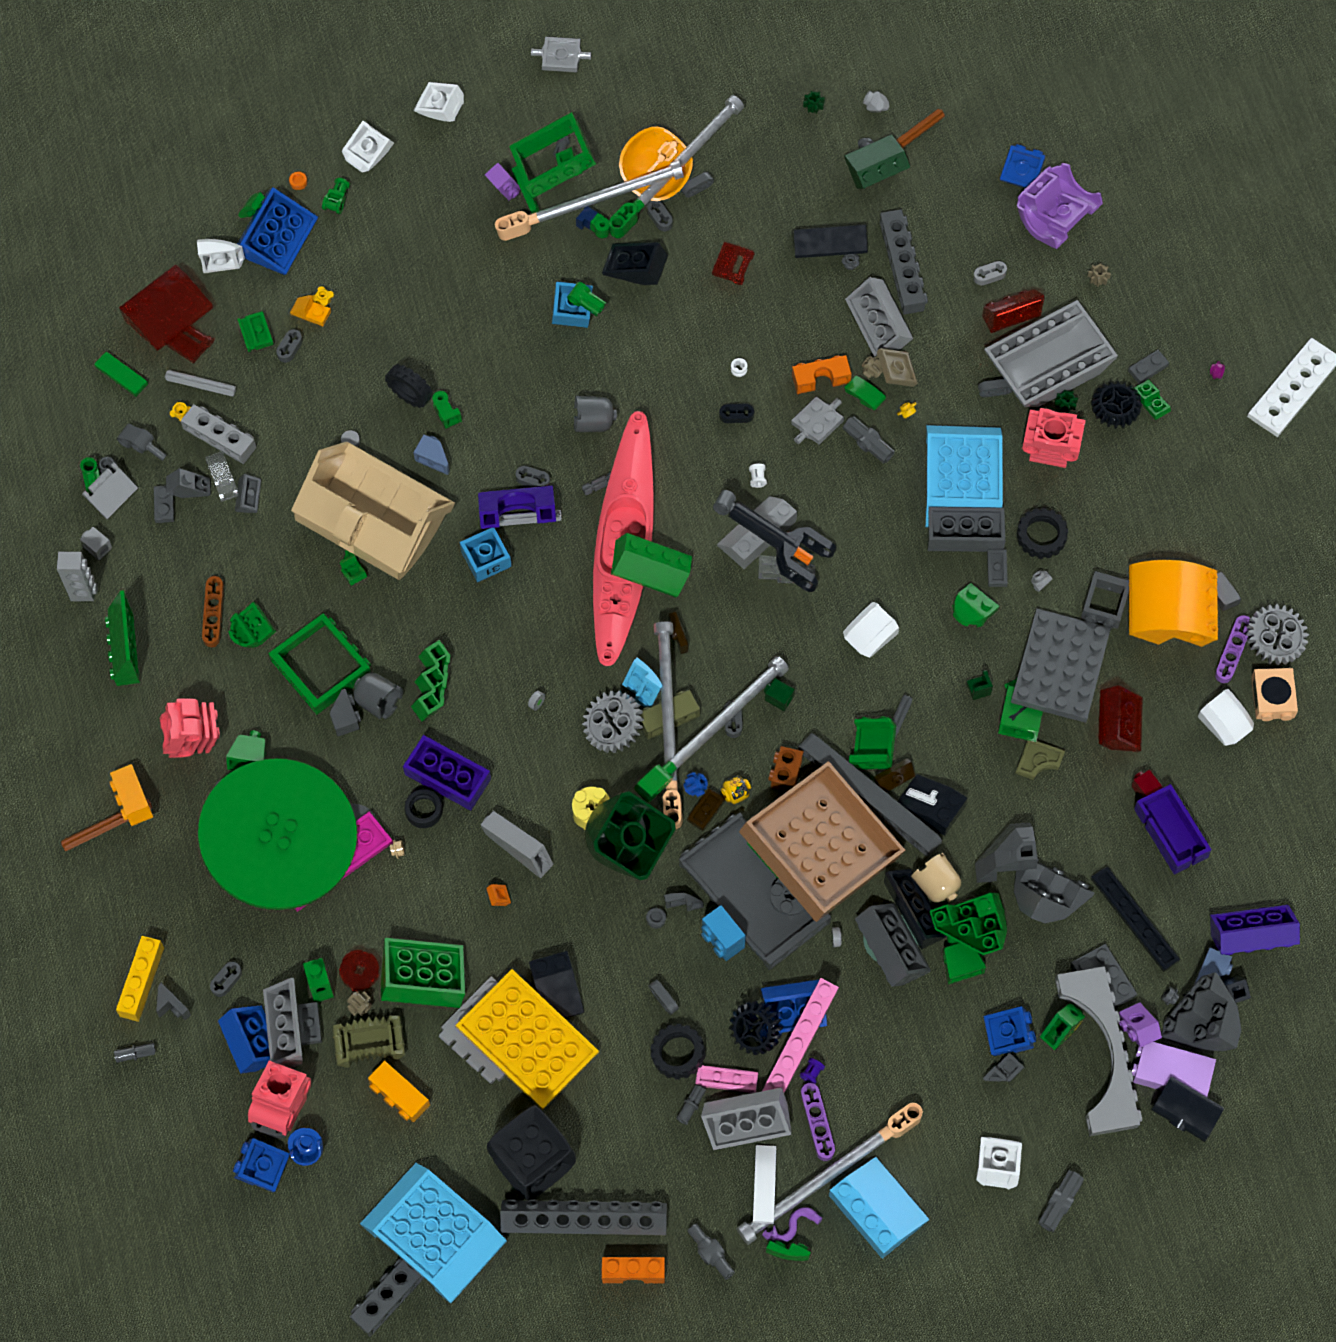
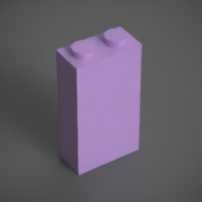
M1151 1042L1143 1047L1138 1045L1136 1057H1139L1138 1064H1134L1132 1068L1133 1083L1163 1091L1169 1078L1174 1077L1205 1097L1208 1096L1216 1059L1156 1042Z

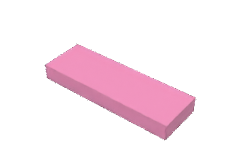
M704 1065L697 1069L696 1085L706 1088L756 1093L758 1072Z

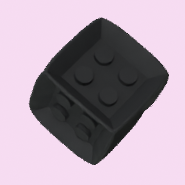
M536 1105L516 1116L487 1143L488 1153L493 1158L498 1169L526 1201L534 1199L546 1191L576 1163L575 1153L565 1137Z

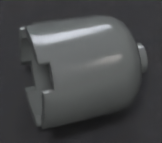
M575 396L574 408H577L578 411L577 416H574L575 432H606L611 428L613 420L616 421L617 410L613 409V405L608 398Z
M376 673L364 675L357 679L354 685L353 696L356 703L378 719L390 717L397 709L395 704L398 698L402 699L403 695L401 687Z

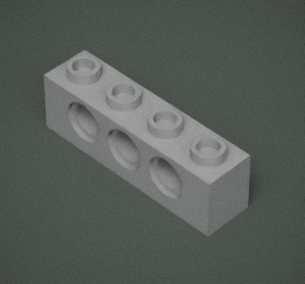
M193 404L181 420L185 431L242 464L247 461L256 449L252 435L249 433L244 434L235 425L225 423L220 416H213L202 406L198 407Z
M58 552L57 571L70 600L94 601V594H97L98 587L97 583H94V575H91V569L87 566V559H84L82 552Z

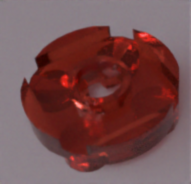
M354 950L346 954L342 959L339 974L343 983L351 990H365L379 979L380 968L373 954L363 952V950ZM357 966L365 968L362 974L354 973Z

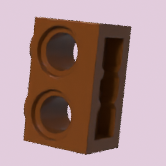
M781 746L780 751L775 752L773 763L776 766L774 770L771 769L768 781H771V788L787 792L796 786L804 751ZM790 758L792 762L785 763L783 759ZM784 775L788 779L782 781L778 777Z

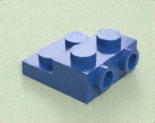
M1011 145L1000 181L1027 188L1040 175L1045 155L1039 150L1033 149V151L1025 150L1026 147L1022 145Z
M1022 1006L984 1016L991 1055L997 1056L1012 1051L1017 1053L1034 1048L1033 1043L1036 1042V1036L1033 1030L1030 1031L1029 1026L1032 1023V1017L1030 1012H1026V1009Z
M254 1138L248 1142L245 1141L240 1151L243 1154L241 1161L237 1160L233 1168V1172L236 1173L234 1178L252 1186L256 1185L275 1192L290 1153Z

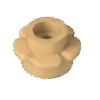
M393 840V844H390L392 856L396 855L397 859H399L400 856L405 855L402 840Z

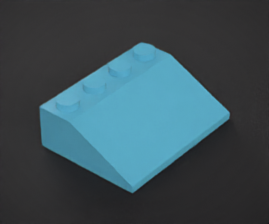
M877 1157L845 1177L830 1189L829 1197L882 1259L929 1221V1218Z

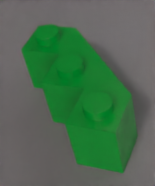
M440 640L424 649L418 656L427 671L423 672L414 682L424 695L418 698L411 708L421 722L437 713L444 705V691L447 684V670L451 655Z

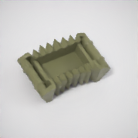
M368 1016L366 1021L362 1018L359 1022L353 1020L352 1025L347 1022L345 1027L341 1023L332 1026L337 1066L351 1067L353 1061L357 1064L358 1059L363 1062L364 1057L369 1060L370 1056L374 1060L377 1056L380 1059L382 1057L387 1059L390 1056L393 1060H399L405 1056V1043L402 1034L403 1026L401 1025L400 1016H389L387 1021L384 1016L381 1021L377 1017L372 1021Z

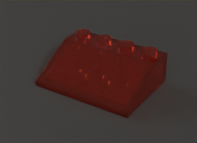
M176 264L119 307L124 320L157 351L214 308L188 275Z

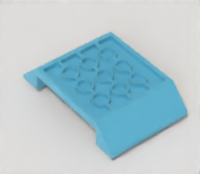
M926 425L927 504L925 527H928L929 507L1002 508L1003 464L1001 428Z
M415 1163L360 1223L370 1234L383 1241L431 1283L435 1290L450 1304L507 1242L486 1218L429 1169L418 1163Z

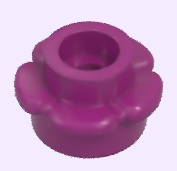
M1219 361L1216 364H1212L1210 375H1212L1213 379H1221L1223 377L1225 365L1220 364Z

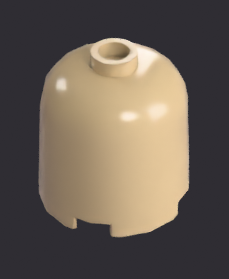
M943 853L936 855L926 862L925 865L927 867L919 871L917 869L911 875L918 886L933 902L941 903L947 900L949 903L958 896L956 892L961 887V879Z

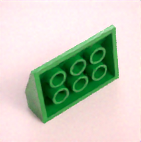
M122 590L109 606L108 616L105 617L106 627L109 628L110 634H107V643L111 645L108 657L109 662H112L113 668H110V677L117 686L140 683L134 614L126 594Z
M384 938L381 1001L460 1008L465 996L463 945Z

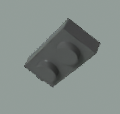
M1156 350L1129 367L1128 372L1138 384H1141L1168 367L1169 362L1159 350Z
M154 486L155 523L174 522V495L166 493V486Z
M1007 549L987 550L988 587H1007Z
M318 1003L297 1005L301 1044L322 1043Z

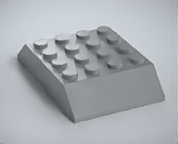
M1078 300L984 349L1024 407H1039L1056 398L1057 393L1062 394L1064 390L1070 391L1100 375L1118 357Z

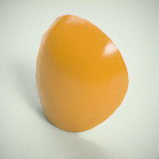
M650 127L638 132L626 143L620 155L619 168L624 182L667 168L670 162H673L686 148V145L677 136L663 127ZM692 157L682 167L684 177L677 180L672 177L651 201L668 199L684 187L692 171ZM650 185L632 192L640 196Z

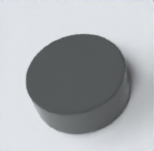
M660 908L650 909L646 915L647 924L654 929L661 928L666 922L665 912Z

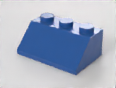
M819 980L761 988L762 1002H765V1008L769 1005L772 1006L771 1012L776 1011V1019H781L778 1025L783 1028L781 1031H778L779 1033L794 1030ZM826 1014L819 1027L827 1026Z
M262 1006L230 1009L218 1022L240 1074L256 1072L265 1068L268 1061H270L266 1015Z

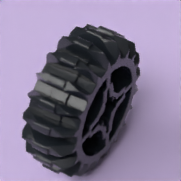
M1118 380L1115 384L1111 381L1108 382V385L1103 383L1101 388L1098 387L1093 395L1091 403L1093 407L1092 412L1096 414V419H1101V424L1106 422L1107 427L1114 425L1115 429L1120 425L1123 429L1125 424L1130 426L1132 421L1135 422L1140 415L1142 407L1140 402L1141 396H1137V390L1132 391V385L1127 387L1126 382L1123 385L1119 384ZM1110 396V399H1109V400H1107L1106 402L1102 403L1103 399H1105L1106 397ZM1131 406V409L1128 412L1123 413V410Z
M754 1000L752 1003L747 1001L744 1005L738 1006V1010L732 1013L734 1017H731L729 1020L732 1025L728 1028L734 1031L730 1035V1037L736 1038L734 1044L740 1043L739 1050L746 1048V1054L751 1052L754 1055L759 1053L765 1054L767 1051L773 1050L774 1046L779 1043L778 1039L782 1036L778 1031H781L783 1028L778 1025L781 1019H776L777 1012L774 1011L772 1013V1006L769 1005L765 1008V1002L758 1003L757 1000ZM760 1024V1026H758L756 1030L751 1032V1030L754 1029L755 1026Z

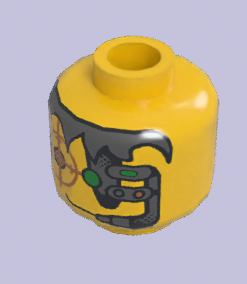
M737 775L723 783L721 793L727 803L737 804L749 797L751 786L747 779L743 780L742 777Z

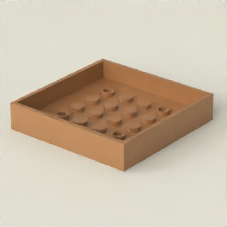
M829 761L748 820L739 831L815 922H818L894 863L905 851L902 845Z

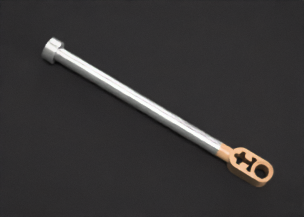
M679 160L670 162V167L530 215L523 211L506 215L496 220L495 228L499 238L507 241L529 233L531 225L672 177L675 180L683 178V171Z
M657 622L654 624V635L658 636L660 682L663 685L661 688L664 761L666 764L676 755L670 635L673 634V623ZM676 770L671 775L673 779L666 786V792L663 795V813L668 817L672 815L679 817L678 821L675 822L676 829H678L683 823L682 799L677 787ZM672 796L675 797L674 808H671L669 801Z
M917 1103L906 1105L889 1118L887 1126L774 1206V1221L891 1137H901L919 1124L923 1113L921 1106ZM915 1111L918 1117L910 1118L907 1113ZM893 1123L895 1125L901 1123L900 1129H898L897 1127L893 1128ZM744 1222L736 1229L744 1242L749 1245L757 1239L756 1234L770 1224L753 1222L747 1224Z

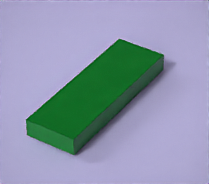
M515 166L512 168V172L532 213L541 211L535 197L532 198L526 189L518 167Z
M107 351L94 363L98 370L135 397L148 385L144 378Z

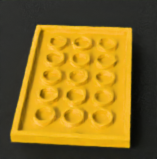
M513 969L455 1025L468 1040L542 1110L599 1053L597 1048Z

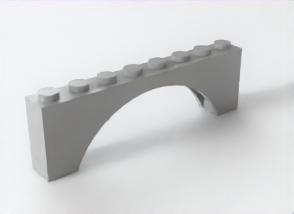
M1104 966L1058 974L1055 982L1059 998L1082 1008L1095 1020L1102 1030L1110 1050L1111 1075L1107 1090L1099 1104L1085 1116L1089 1136L1138 1128L1140 1122H1142L1141 1111L1136 1108L1135 1102L1138 1101L1136 1090H1132L1131 1082H1133L1132 1071L1127 1068L1126 1062H1129L1127 1051L1123 1050L1122 1042H1124V1035L1122 1030L1119 1031L1118 1028L1120 1018L1118 1011H1115L1113 1006L1115 995L1109 988V984H1111L1109 972H1106Z

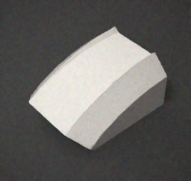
M429 82L414 111L441 121H455L456 115L462 104H464V94L458 85Z
M362 121L343 148L342 153L349 164L361 172H366L372 169L386 155L394 142Z
M217 239L197 240L198 255L201 259L203 273L239 269L245 259L242 246Z
M872 602L847 626L843 634L844 638L860 654L870 658L898 634L899 627L896 621L878 603Z
M1229 689L1224 690L1206 704L1198 715V718L1225 746L1237 743L1254 728V722Z
M981 1137L976 1180L983 1186L1007 1188L1008 1190L1016 1187L1020 1175L1022 1143L1013 1140Z

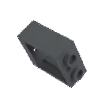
M1095 571L1081 619L1091 623H1099L1111 629H1118L1129 593V580ZM1095 587L1123 595L1117 616L1089 608Z

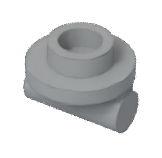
M1047 571L1036 572L1031 579L1034 589L1039 592L1052 580V577Z

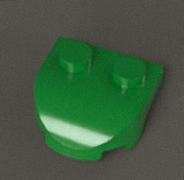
M970 583L957 594L952 604L953 616L964 626L971 624L981 627L989 617L997 612L1000 606Z
M252 602L240 614L235 613L230 619V638L234 643L243 647H258L276 632L255 602Z

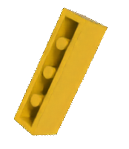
M141 936L116 1008L120 1017L139 1022L164 950L161 940Z

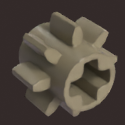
M1099 263V265L1091 266V271H1088L1087 277L1091 278L1090 284L1093 283L1099 287L1102 284L1107 285V279H1110L1111 273L1108 272V266L1105 267Z
M869 356L862 363L863 374L867 378L871 376L877 378L883 372L878 356L875 358Z
M356 991L347 1000L350 1004L347 1006L348 1010L354 1016L357 1013L360 1016L365 1015L372 1007L370 1004L372 1001L371 997L365 991L362 994Z

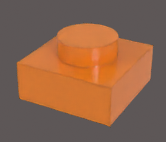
M491 884L486 888L492 906H507L511 903L506 885Z

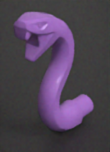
M809 1207L798 1208L790 1215L789 1229L786 1234H778L774 1225L771 1232L765 1230L762 1236L774 1243L775 1241L785 1243L795 1236L799 1217H807L817 1225L823 1218Z

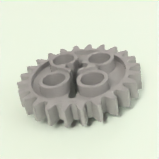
M1278 604L1273 608L1271 605H1268L1266 609L1262 607L1259 612L1256 611L1246 627L1249 629L1246 635L1251 637L1247 643H1253L1250 649H1257L1255 655L1262 654V661L1269 658V664L1275 660L1276 665H1279L1281 661L1286 665L1289 661L1293 662L1296 658H1299L1306 649L1304 646L1308 644V641L1305 639L1309 636V634L1304 633L1307 626L1301 625L1304 619H1297L1299 613L1293 615V609L1286 611L1285 605L1279 609ZM1267 620L1271 621L1273 626L1269 625ZM1285 626H1288L1291 629V632L1287 631ZM1263 638H1267L1269 643H1266ZM1281 643H1284L1288 649L1283 648Z
M610 691L608 696L604 692L602 699L598 696L596 697L597 703L590 702L593 706L592 709L586 708L589 715H583L587 719V722L582 723L583 726L587 727L583 732L588 735L586 739L591 741L590 744L598 750H603L606 753L611 750L613 753H616L617 748L623 751V745L629 748L630 740L636 742L634 735L640 736L637 729L643 728L639 724V722L644 721L639 716L643 711L638 709L640 704L635 702V699L627 693L623 694L617 691L615 694V692ZM619 705L618 710L614 712L615 707ZM605 709H607L608 714H609L612 718H614L613 721H612V720L610 719V717L606 714ZM603 717V720L598 723L599 719ZM628 720L627 725L623 727L624 722ZM613 722L620 729L621 735H619L617 728L613 726ZM612 732L611 737L607 738L608 734Z

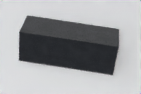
M866 225L798 229L792 231L795 258L868 253Z
M912 870L888 871L885 873L884 884L920 949L922 950L946 938V935L935 930L930 915V910H933V907L923 890L911 877L913 874Z

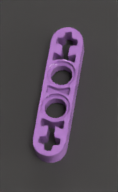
M1239 616L1235 621L1215 672V677L1220 683H1228L1233 677L1248 638L1246 635L1249 631L1246 627L1250 623L1248 616ZM1242 622H1245L1246 626L1244 627V630L1241 633L1239 632V629L1241 627ZM1232 638H1240L1242 640V644H1233ZM1232 653L1235 655L1236 660L1228 661L1225 655ZM1225 666L1229 667L1227 675L1223 677L1222 672Z
M807 1083L801 1089V1098L814 1147L820 1160L829 1161L834 1157L835 1147L820 1091L815 1084ZM807 1089L815 1091L813 1093L814 1102L810 1103L809 1095H805ZM813 1107L819 1108L821 1115L812 1117L809 1113L810 1109ZM819 1126L826 1129V1134L822 1137L815 1134V1129ZM823 1141H825L826 1148L831 1149L829 1155L826 1156L825 1153L820 1152L823 1149Z

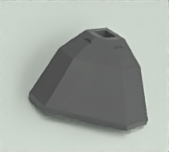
M1030 822L1010 824L976 861L977 883L997 881V872L1037 869L1036 842L1033 826Z
M1039 859L1037 860V869L1016 870L1014 894L1019 909L1030 918L1042 923L1066 919L1094 895V892L1088 889L1089 885L1081 880L1076 882L1063 875L1064 872L1056 867L1051 869L1038 862Z
M1216 972L1201 976L1169 1014L1163 1024L1162 1037L1201 1050L1227 1051L1237 1048L1241 1034L1238 1006Z

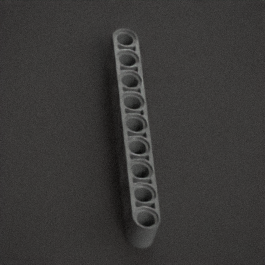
M810 733L797 747L798 750L804 751L803 756L818 768L829 761L877 817L924 855L930 856L942 843V839L933 830L815 734Z

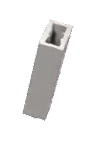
M495 811L483 820L481 827L485 834L539 878H542L554 865L542 843Z

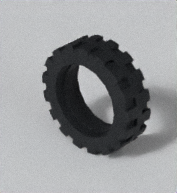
M394 365L385 376V382L392 389L391 391L413 407L423 408L433 396V391L430 390L431 387L426 384V381L418 373H414L412 369L406 368L404 365Z
M1036 508L1032 512H1027L1025 517L1021 518L1017 529L1019 546H1022V550L1025 553H1029V556H1036L1038 559H1043V557L1048 559L1052 558V555H1058L1060 550H1063L1067 540L1068 528L1066 521H1063V517L1060 514L1057 515L1056 511H1049L1047 508H1042V510ZM1035 522H1047L1055 527L1058 532V538L1050 545H1038L1027 536V528Z
M676 1024V1026L669 1025L666 1029H661L658 1036L655 1035L654 1043L651 1044V1057L655 1067L661 1074L670 1079L671 1077L675 1080H680L683 1077L686 1079L692 1073L693 1075L698 1072L697 1069L702 1067L703 1059L706 1057L705 1045L695 1029H691L688 1025L682 1026V1024ZM678 1037L689 1039L693 1043L695 1051L689 1062L682 1066H672L664 1062L662 1050L668 1041Z

